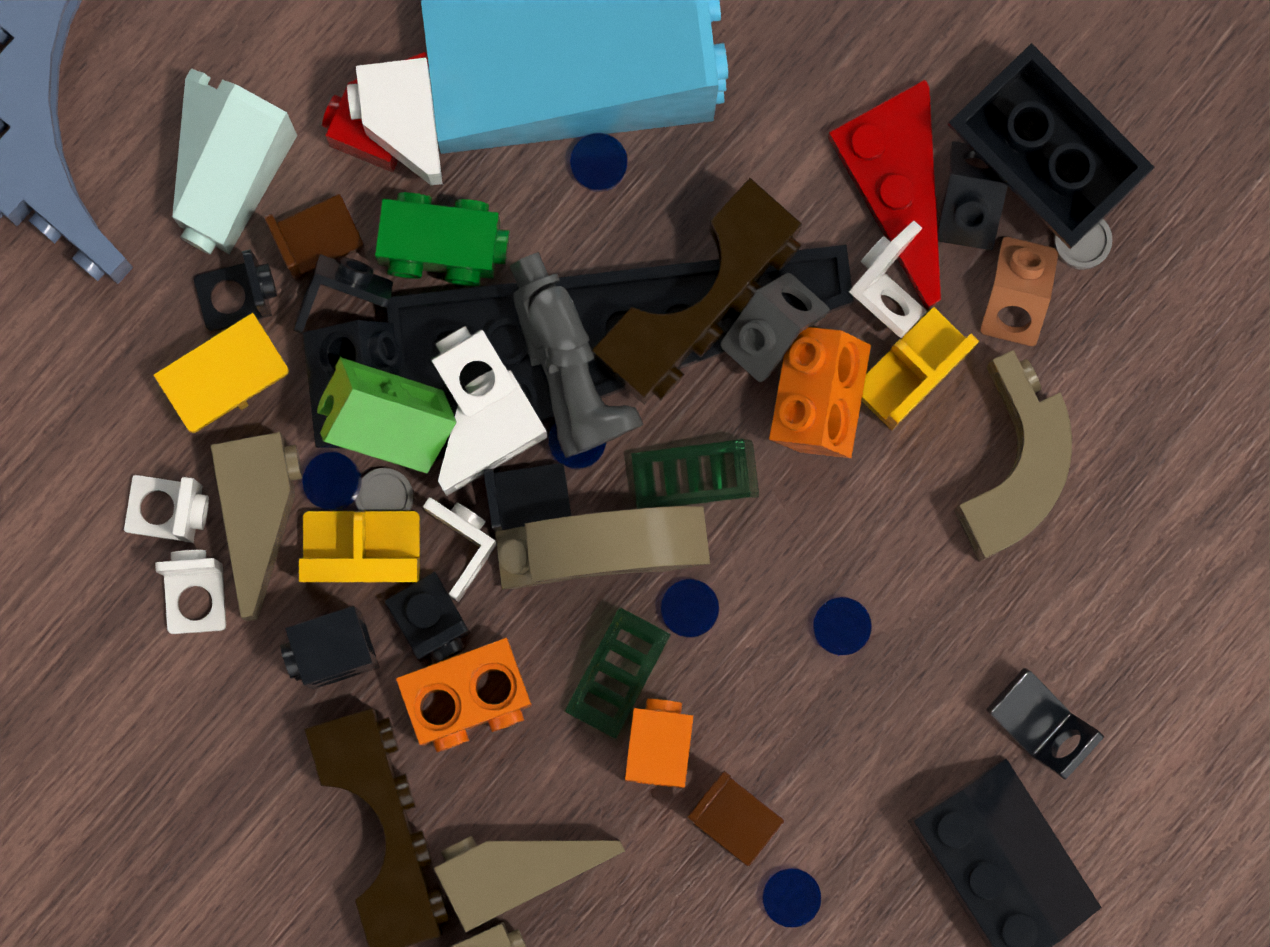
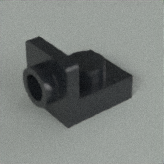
M436 572L431 573L385 600L386 605L419 662L430 657L433 663L436 664L451 658L465 649L461 639L471 632Z

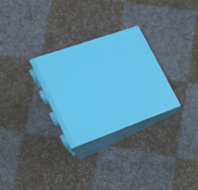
M421 0L437 140L441 154L714 121L716 104L724 103V91H726V79H728L726 49L724 43H713L711 22L721 21L719 0Z

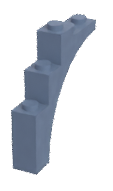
M0 0V44L4 46L9 39H12L0 53V134L6 127L9 128L0 138V219L4 215L15 226H18L33 210L35 213L28 221L54 244L63 236L76 247L78 251L72 259L90 276L99 281L106 274L119 284L132 270L133 266L101 233L80 199L64 156L58 118L60 65L70 25L82 0Z

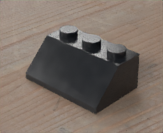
M1032 43L947 124L1069 249L1074 247L1105 219L1155 168Z
M1007 758L908 820L911 828L987 947H1052L1102 908Z

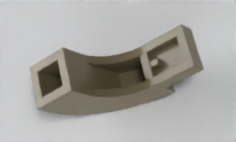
M1014 350L993 359L986 367L1015 426L1017 453L1013 467L999 486L960 504L954 509L979 562L1014 545L1032 532L1044 520L1062 492L1071 463V424L1061 393L1039 402L1035 394L1041 391L1037 374L1027 359L1019 362Z
M703 506L656 507L584 514L525 523L524 527L495 532L502 589H520L604 575L667 572L710 564Z

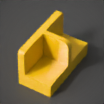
M933 307L866 374L861 401L883 423L893 430L975 348L979 340L972 333L967 338L964 337Z
M251 313L155 373L154 377L186 428L191 433H196L237 406L241 410L248 407L247 400L287 376L289 369L254 313Z
M307 511L304 513L303 558L299 559V582H418L420 580V514L418 512Z

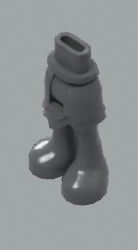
M539 252L526 256L512 264L510 269L519 288L513 293L514 306L517 310L519 323L527 343L531 366L541 364L546 374L557 427V439L565 458L600 446L643 426L644 424L636 407L627 405L608 406L604 404L596 391L588 367V362L594 359L592 349L588 343L589 336L582 325L577 309L567 290L562 286H555L560 281L558 274L548 275Z

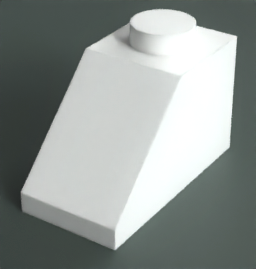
M418 58L356 66L358 83L347 85L351 120L362 119L365 133L370 139L428 184H443L427 59Z
M493 370L467 384L465 389L468 394L481 396L488 393L495 381ZM511 370L508 373L513 379L516 388L510 394L472 417L465 416L458 405L455 414L457 423L450 433L438 482L446 496L484 475V470L500 466L547 438V432Z

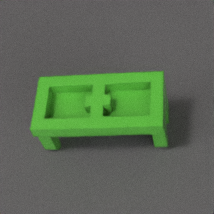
M340 357L335 366L336 371L325 389L317 409L318 414L328 416L320 432L323 441L428 473L457 423L444 391Z

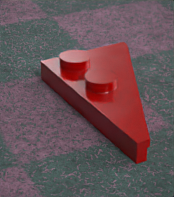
M923 80L832 130L828 134V139L883 235L890 242L912 221H915L922 227L920 232L897 259L924 307L928 310L941 301L930 87L926 80Z

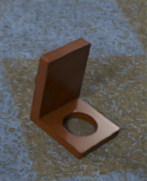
M340 194L279 222L275 220L272 213L264 216L294 280L314 271L320 254L338 260L364 247V243Z
M723 771L686 817L746 866L752 864L784 823L780 816L735 782L726 771Z

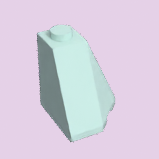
M191 69L185 78L172 217L179 227L184 229L180 238L190 245L210 255L215 247L230 254L298 135L287 112L225 80H222L218 88L215 89L208 85L211 79L203 72Z

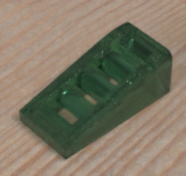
M740 439L631 453L637 509L691 506L759 497L752 440ZM734 454L737 487L728 488L725 455ZM710 457L713 490L704 491L701 458ZM678 460H686L690 493L681 494ZM663 462L667 496L657 497L653 463Z
M619 607L564 712L616 739L671 634ZM621 630L652 645L648 654L645 655L617 640ZM610 651L641 666L637 675L634 676L606 661ZM599 671L629 686L630 688L626 696L623 697L595 682ZM588 692L618 707L619 709L615 717L612 718L584 703L583 701Z

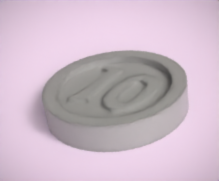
M1104 219L1071 249L1054 234V248L1058 252V257L1063 263L1074 269L1086 270L1096 267L1104 261L1112 247V233Z
M378 468L368 472L358 483L355 492V502L358 511H411L414 501L413 489L407 478L400 472L390 468Z

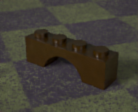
M749 178L710 220L709 232L715 242L719 255V274L707 295L692 307L672 314H653L631 307L592 350L594 360L644 405L653 395L662 401L684 377L685 374L678 369L684 360L693 351L699 357H702L723 334L724 331L717 326L723 317L732 308L741 314L756 291L762 288L756 282L771 265L777 271H780L797 253L802 245L795 238L800 233L802 223L755 181Z
M371 708L305 728V734L320 785L348 790L361 797L373 808L384 830L386 850L382 868L372 885L355 899L368 947H408L442 936L440 923L449 921V915L440 887L429 889L423 867L433 864L423 830L413 833L406 810L415 808L416 805L406 773L396 776L389 754L399 751L390 718L387 717L379 720L377 711Z

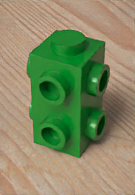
M411 192L397 193V200L382 199L375 257L379 266H388V275L406 279H421L423 271L446 273L445 281L448 283L479 286L480 278L494 279L495 264L506 265L510 230L500 229L499 213L489 212L488 203L477 200L457 199L455 200L454 207L431 205L432 197Z

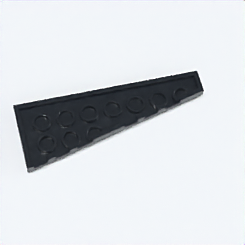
M847 244L798 250L780 271H777L771 265L756 281L763 287L784 274L790 273L830 308L828 314L848 307L854 302L853 295L849 292L852 289ZM719 259L559 277L560 281L555 286H562L569 293L582 325L589 336L588 343L593 350L631 307L653 314H672L686 310L701 301L711 290L718 277ZM517 283L390 297L387 315L388 323L394 324L395 339L399 347V376L443 390L454 417L458 403L431 359L440 354L436 343L464 326L467 327L471 335L480 329L484 331L506 370H511L540 421L554 417L546 374L541 364L531 366L527 343L519 323L517 310L514 306L513 293L519 289ZM782 293L783 298L792 307L801 311H808L805 304L799 298L790 293ZM732 308L717 324L724 332L714 345L702 357H699L693 351L678 369L680 370L725 353L721 348V342L740 314ZM594 359L588 362L592 381L601 399L626 390L623 385ZM483 361L467 363L462 368L459 376L462 389L468 393L465 386L479 376L491 371L492 368ZM449 437L435 461L444 458Z

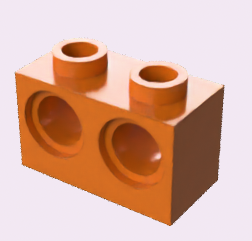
M808 327L800 332L783 358L769 440L800 453L852 458L871 345L842 330Z
M507 638L396 678L419 744L425 746L433 743L436 753L470 741L466 730L488 723L491 732H495L525 720L521 710L532 706ZM499 671L507 675L511 682L510 694L506 700L499 704H487L478 695L477 687L479 680L488 672ZM437 691L449 693L453 697L456 707L451 720L442 725L429 723L423 714L425 699Z
M647 698L645 709L634 708L625 773L626 782L685 788L694 715L681 714V702Z

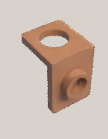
M1004 237L1002 239L994 284L980 331L982 334L1028 346H1035L1037 344L1052 295L1058 252L1055 248L1011 237ZM1008 306H1017L1029 313L1031 321L1022 327H1011L999 319L998 312Z

